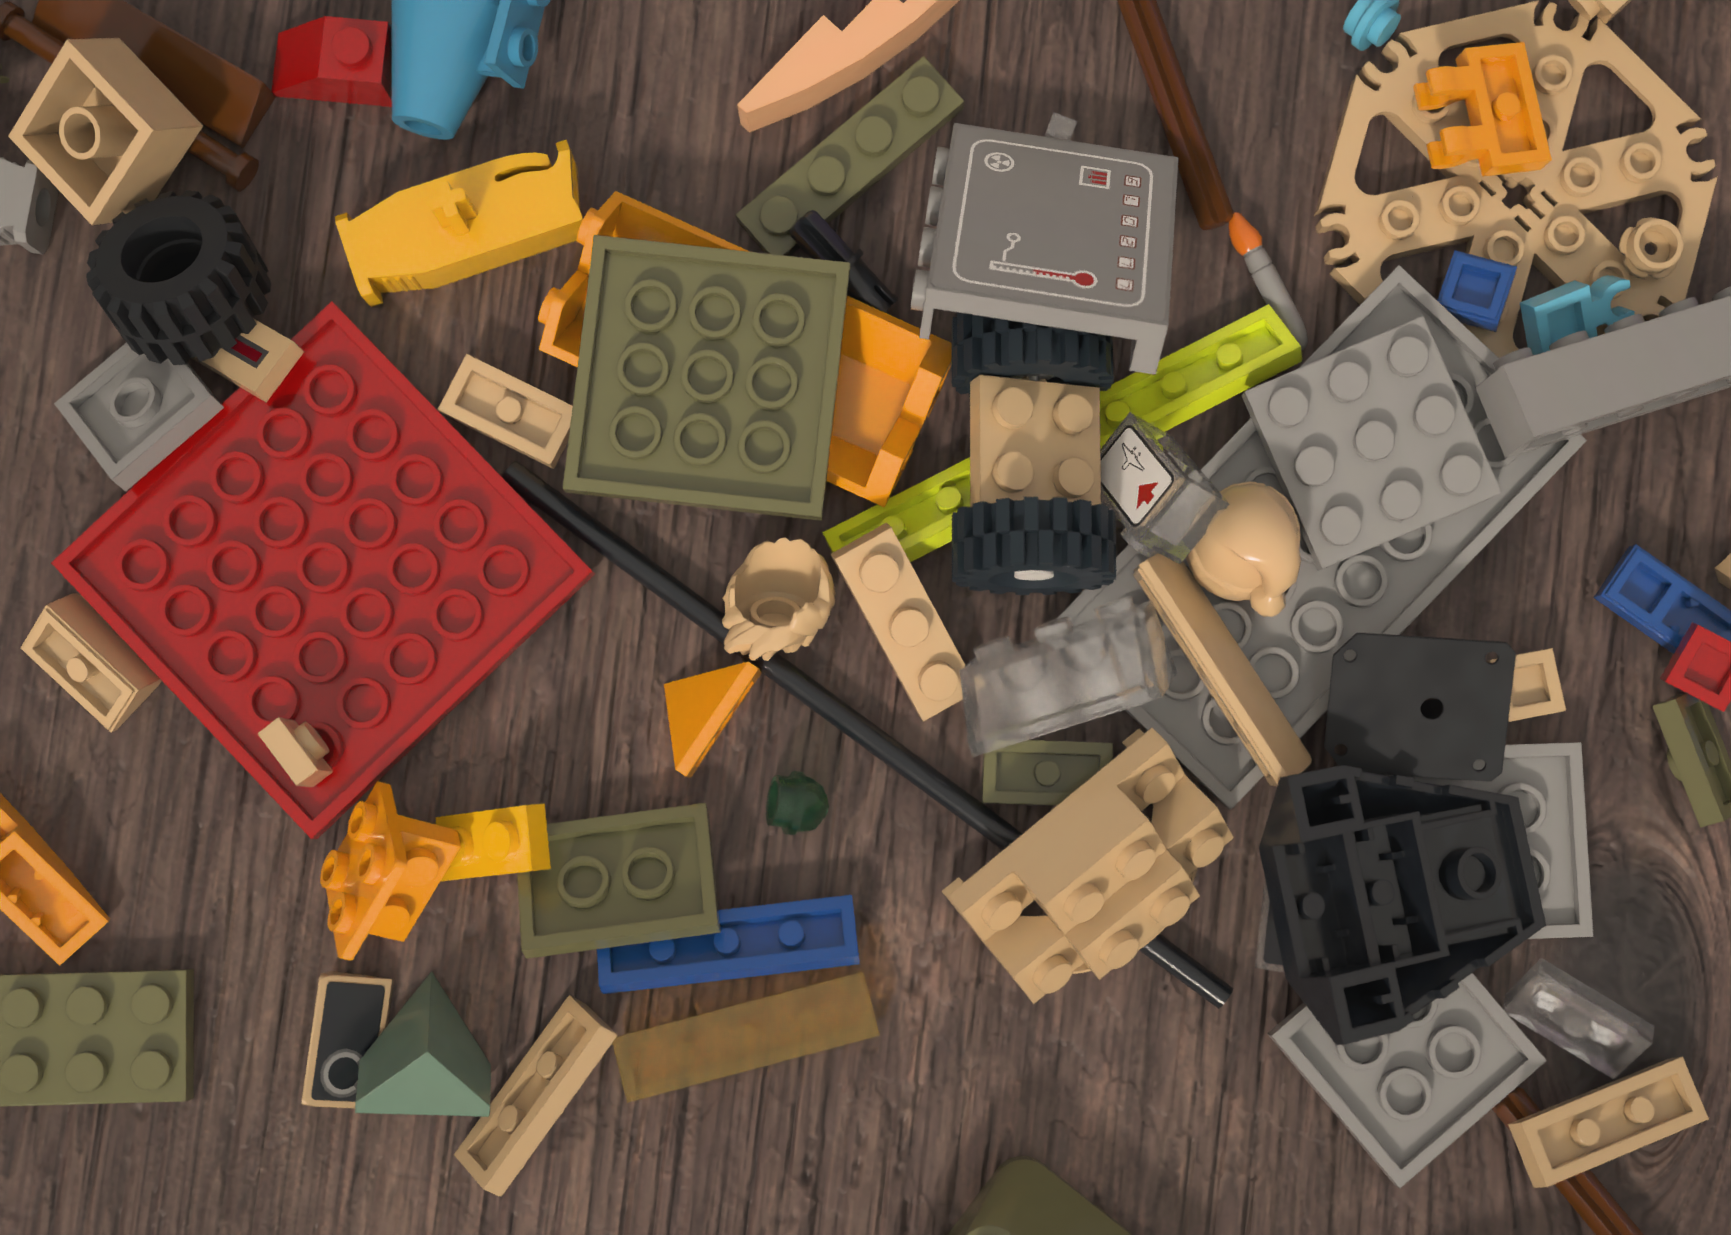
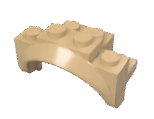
M1150 728L1146 733L1137 729L1122 742L1126 749L968 880L963 882L958 877L942 890V893L1033 1004L1046 994L1053 993L1062 988L1069 981L1072 974L1092 971L1100 980L1112 969H1118L1130 962L1136 953L1151 942L1165 927L1173 925L1186 914L1190 904L1200 897L1193 885L1197 868L1205 867L1216 860L1223 851L1224 846L1234 838L1218 807L1185 775L1169 744L1153 728ZM1150 804H1153L1152 821L1150 822L1142 811ZM1034 900L1047 914L1046 916H1020L1022 910Z

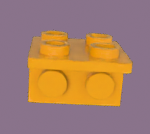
M379 781L374 785L366 801H360L354 807L349 819L348 833L338 850H331L328 853L320 874V883L323 888H326L329 904L328 929L334 933L338 958L349 961L354 959L368 934L401 942L405 941L461 848L457 830L398 815L391 785Z

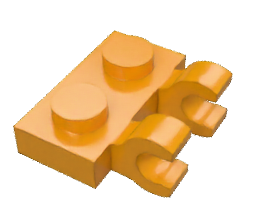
M1524 42L1465 48L1455 59L1457 67L1443 66L1429 69L1426 72L1428 82L1416 83L1413 86L1418 110L1439 109L1457 101L1465 100L1471 126H1453L1441 129L1439 132L1441 141L1429 142L1426 145L1432 169L1451 168L1470 160L1478 159L1483 177L1541 170L1552 160Z

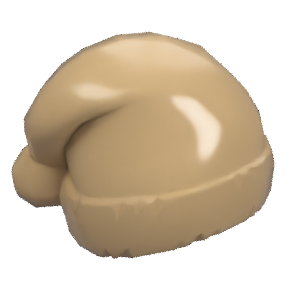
M1249 481L1232 484L1211 496L1196 514L1186 537V560L1195 580L1201 587H1204L1215 596L1232 601L1250 600L1251 607L1261 616H1276L1286 606L1284 592L1296 582L1301 565L1298 517L1288 499L1276 489L1266 486L1264 483Z

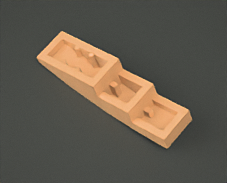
M872 0L843 31L823 15L737 104L740 124L750 133L805 111L857 83L919 39L960 0H906L904 3L900 0Z

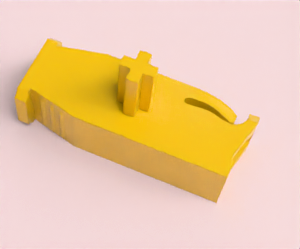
M567 139L556 143L558 158L553 166L548 155L543 153L508 155L396 192L354 219L347 212L335 216V223L361 297L370 307L383 303L381 293L438 288L577 241V234L583 220V215L580 211L578 168Z

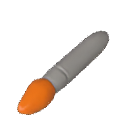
M1234 212L1233 217L1228 223L1229 236L1233 247L1240 255L1245 257V263L1265 304H1269L1301 345V350H1304L1308 342L1307 330L1277 269L1272 264L1271 258L1266 250L1262 248V236L1240 212Z

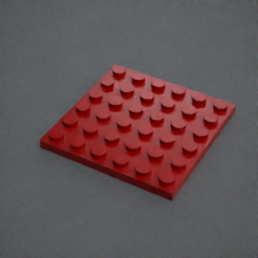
M332 301L291 339L304 353L267 402L239 387L222 403L224 408L142 477L51 562L63 577L311 839H318L377 781L392 769L595 575L585 562ZM278 717L295 720L298 725H301L304 721L308 722L326 743L329 753L323 756L333 772L314 787L296 786L257 734Z

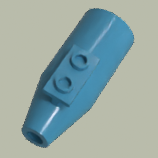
M391 0L392 121L399 127L415 134L434 139L449 140L454 138L488 76L500 77L512 87L524 89L529 68L534 64L538 54L537 36L544 9L551 0Z

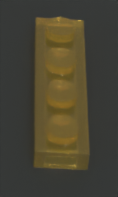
M862 970L621 1034L615 1038L612 1044L628 1103L880 1036L864 971Z

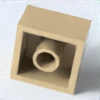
M120 38L67 39L8 137L91 225L113 223L112 220L121 212L127 214L135 209L134 204L146 198L149 202L155 200L203 125Z

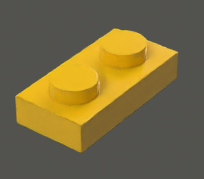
M545 804L522 805L435 817L436 825L457 830L461 848L441 881L551 869Z

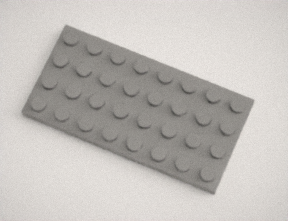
M1400 265L1394 269L1301 367L1424 316L1502 493L1319 571L1300 531L1299 551L1301 565L1297 580L1284 592L1286 596L1285 608L1273 617L1261 616L1251 607L1250 600H1227L1215 596L1204 587H1201L1299 739L1328 710L1333 654L1356 633L1400 635L1587 441L1582 435H1578L1505 458L1476 391V387L1496 371L1493 363L1499 358ZM1251 418L1116 557V580H1114V583L1101 585V588L1095 590L1085 589L1044 631L1060 649L1146 731L1153 728L1169 744L1178 762L1229 810L1264 775L1133 576V570L1150 557L1168 547H1173L1191 572L1186 560L1185 543L1192 522L1200 508L1211 496L1232 484L1249 481L1264 483L1285 496ZM1350 649L1344 653V659L1348 661L1356 657L1354 650Z

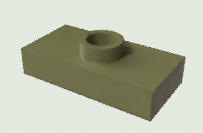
M1686 692L1678 693L1653 705V710L1668 745L1667 760L1673 775L1679 781H1682L1700 828L1729 819L1731 817V760L1709 705Z
M984 738L981 803L1057 806L1113 760V743Z

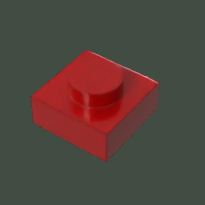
M1692 622L1660 679L1724 712L1731 701V641Z

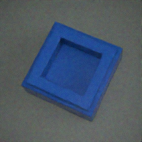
M1454 250L1437 301L1461 323L1496 332L1516 275L1517 266Z

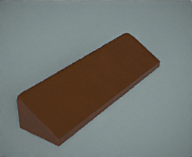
M38 0L32 23L63 43L67 39L120 38L203 126L242 149L276 98L267 85L258 78L124 0Z

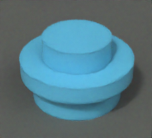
M1358 0L1349 12L1343 26V31L1352 37L1351 44L1360 51L1366 50L1372 44L1377 47L1382 46L1392 36L1400 22L1401 15L1396 12L1399 0Z

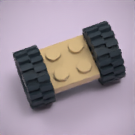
M957 312V317H953L952 387H956V391L960 394L969 393L970 507L963 506L952 514V581L956 582L957 586L969 587V590L978 592L990 590V593L994 594L1015 592V595H1029L1030 593L1056 595L1057 592L1061 591L1067 593L1082 592L1083 588L1095 590L1101 588V585H1110L1116 580L1114 510H1108V506L1101 504L1100 391H1107L1111 388V383H1113V336Z

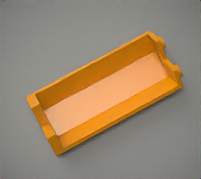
M615 191L599 210L592 207L584 216L577 234V242L584 245L578 269L561 289L552 287L542 303L538 322L545 324L539 350L578 367L594 235L738 251L748 250ZM847 296L827 482L885 508L913 453L916 439L921 432L926 418L930 416L952 365V343L931 333L929 339L919 338L920 328Z

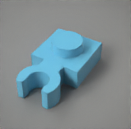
M1607 275L1597 279L1591 286L1574 280L1520 302L1527 346L1531 348L1533 355L1550 351L1549 346L1552 343L1572 333L1587 331L1589 338L1598 336L1596 327L1603 324L1609 326L1623 318L1635 315L1633 310L1618 306L1611 309L1613 297L1618 292L1630 288V280Z

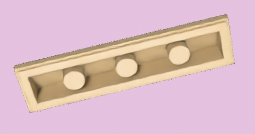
M1168 547L1139 564L1133 570V576L1269 785L1277 787L1280 777L1302 773L1311 764V755L1177 550L1173 547Z

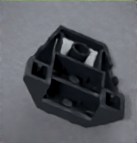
M1346 765L1280 777L1259 845V852L1285 978L1336 1045H1346L1400 1031L1415 1020L1414 1014L1435 999H1445L1460 988L1458 983L1480 967H1489L1546 926L1518 797L1450 784L1441 786L1415 781V778L1401 775L1386 776L1362 771V768Z

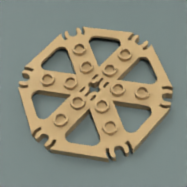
M1539 0L1402 32L1395 41L1391 39L1381 54L1391 63L1393 72L1383 73L1368 61L1359 72V76L1356 74L1351 82L1314 214L1316 216L1322 212H1340L1329 214L1322 218L1316 225L1317 234L1337 231L1343 236L1344 247L1329 250L1324 256V261L1328 265H1338L1344 263L1349 258L1351 259L1352 265L1334 268L1329 274L1359 305L1383 282L1380 269L1384 261L1467 242L1465 253L1517 266L1516 275L1497 331L1494 332L1462 323L1498 358L1519 350L1513 340V331L1532 264L1556 288L1574 280L1591 286L1597 279L1607 275L1630 280L1631 287L1625 291L1618 292L1613 297L1611 309L1618 306L1633 310L1635 314H1642L1643 319L1647 321L1658 318V313L1666 307L1686 299L1718 178L1702 182L1692 181L1700 179L1716 166L1715 161L1711 159L1695 162L1688 157L1687 146L1695 145L1707 136L1706 129L1695 127L1686 130L1682 134L1679 133L1678 128L1692 127L1701 118L1599 17L1590 25L1588 40L1583 38L1582 35L1588 28L1589 20L1579 13L1573 19L1570 30L1563 31L1554 23L1557 4L1552 2L1537 17L1536 24L1534 25V10ZM1498 37L1509 38L1515 43L1524 42L1552 159L1545 167L1536 171L1482 177L1479 160L1474 159L1455 167L1438 169L1447 179L1379 195H1369L1358 188L1355 182V171L1369 122L1374 117L1384 115L1429 161L1426 145L1429 142L1441 141L1439 134L1441 129L1453 126H1471L1465 100L1457 101L1439 109L1418 110L1413 86L1416 83L1428 82L1426 72L1429 69L1439 67L1438 60L1442 52L1451 48ZM1601 64L1610 68L1651 110L1652 123L1650 128L1644 132L1562 151L1583 73L1591 65ZM1502 184L1510 189L1515 188L1519 184L1523 186L1528 193L1522 201L1528 209L1526 210L1520 204L1513 206L1511 209L1505 206L1502 200L1507 195V191ZM1668 195L1675 200L1679 208L1676 227L1683 238L1684 247L1682 255L1677 261L1676 268L1668 276L1661 279H1655L1650 275L1646 278H1638L1625 268V256L1583 214ZM1543 196H1545L1554 205V207ZM1603 324L1596 327L1598 336L1605 334L1604 329L1608 327L1607 325Z

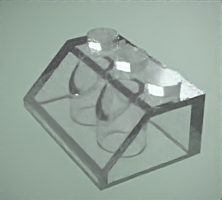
M1131 596L1119 598L1094 608L1097 616L1095 619L1073 626L1070 616H1066L1035 627L1033 631L1036 638L1013 645L1010 636H1005L973 648L976 658L971 659L959 670L968 746L972 757L1162 698L1175 678L1177 670L1152 600L1134 606Z

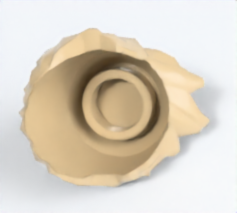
M784 537L775 543L767 540L755 546L749 552L744 563L731 576L726 594L722 598L725 602V616L722 619V624L725 628L729 629L723 641L724 649L729 654L739 651L742 655L749 654V658L753 661L761 655L763 660L769 661L781 649L785 653H793L801 645L804 647L809 646L817 631L823 629L827 623L830 612L835 604L836 592L834 582L824 557L817 550L812 549L811 545L803 539L789 541Z

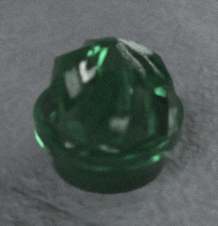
M792 771L789 776L775 775L770 783L766 801L767 825L781 827L783 834L792 836L797 832L815 830L826 817L829 810V802L823 786L799 771Z

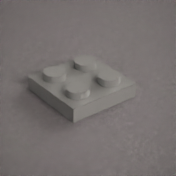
M127 342L54 403L110 479L124 491L131 488L224 408L188 362L186 365H173L168 358L161 364L148 360L145 354L138 355L134 352Z

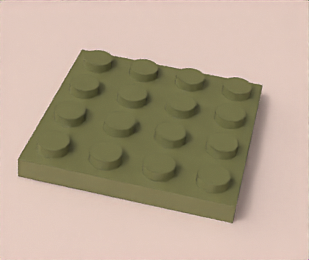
M594 235L562 489L566 493L822 521L850 277V263Z

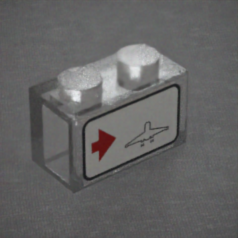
M1129 412L1100 449L1101 504L1108 506V510H1114L1115 519L1122 522L1125 526L1121 532L1123 539L1146 557L1150 558L1157 552L1181 564L1206 534L1209 526L1230 505L1173 436Z

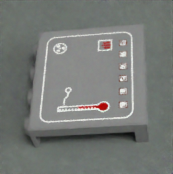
M954 123L950 148L937 146L932 184L943 186V188L930 187L925 224L937 226V228L924 227L921 239L918 266L928 267L930 270L916 269L910 309L923 311L919 338L929 339L934 309L1132 339L1129 371L1156 375L1169 324L1178 157Z

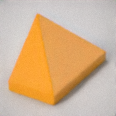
M744 662L664 683L675 770L688 778H692L761 675L759 668L750 662Z

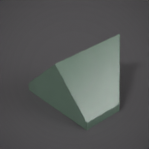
M432 971L359 1060L355 1113L490 1116L491 1064Z

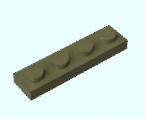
M923 56L735 214L737 222L764 253L791 256L800 246L791 237L790 230L803 215L814 210L829 224L964 109L965 101Z

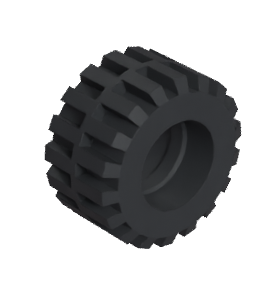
M186 190L181 196H176L174 191L161 193L156 200L149 202L146 198L135 203V209L127 214L121 212L112 220L114 225L110 230H102L95 240L99 248L91 251L87 260V264L91 268V271L86 274L87 283L93 291L92 295L129 347L138 355L145 354L149 361L161 364L168 358L173 365H186L189 359L197 357L199 362L213 358L214 351L222 347L227 351L237 344L235 338L241 333L249 334L257 325L253 319L254 316L264 314L268 305L264 295L271 292V280L267 275L269 270L237 214L229 205L225 206L220 198L211 194L203 198L199 191Z

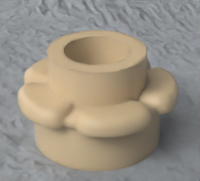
M1652 217L1640 219L1636 223V227L1627 228L1619 242V250L1625 255V268L1638 278H1646L1650 275L1655 279H1661L1668 276L1676 268L1677 261L1680 259L1684 247L1682 235L1674 224L1667 220ZM1646 244L1653 245L1655 249L1653 255L1646 253Z

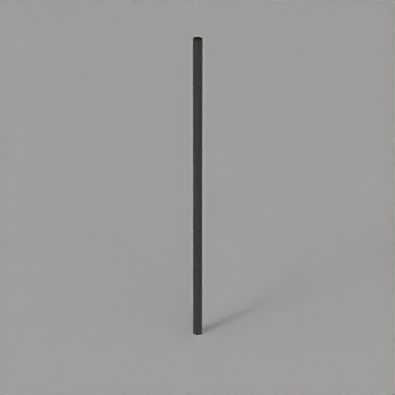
M514 461L507 468L502 478L517 493L724 644L723 641L729 629L725 628L722 624V619L725 616L723 612L518 461ZM740 651L734 652L745 661L759 668L768 678L1002 850L1023 834L776 652L769 661L763 660L762 655L753 661L749 658V654L742 655ZM1158 934L1151 942L1139 950L1218 1009L1225 1004L1233 992V987L1161 934Z

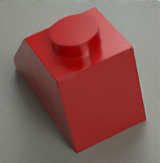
M324 16L279 32L271 92L275 97L392 107V31L389 22Z

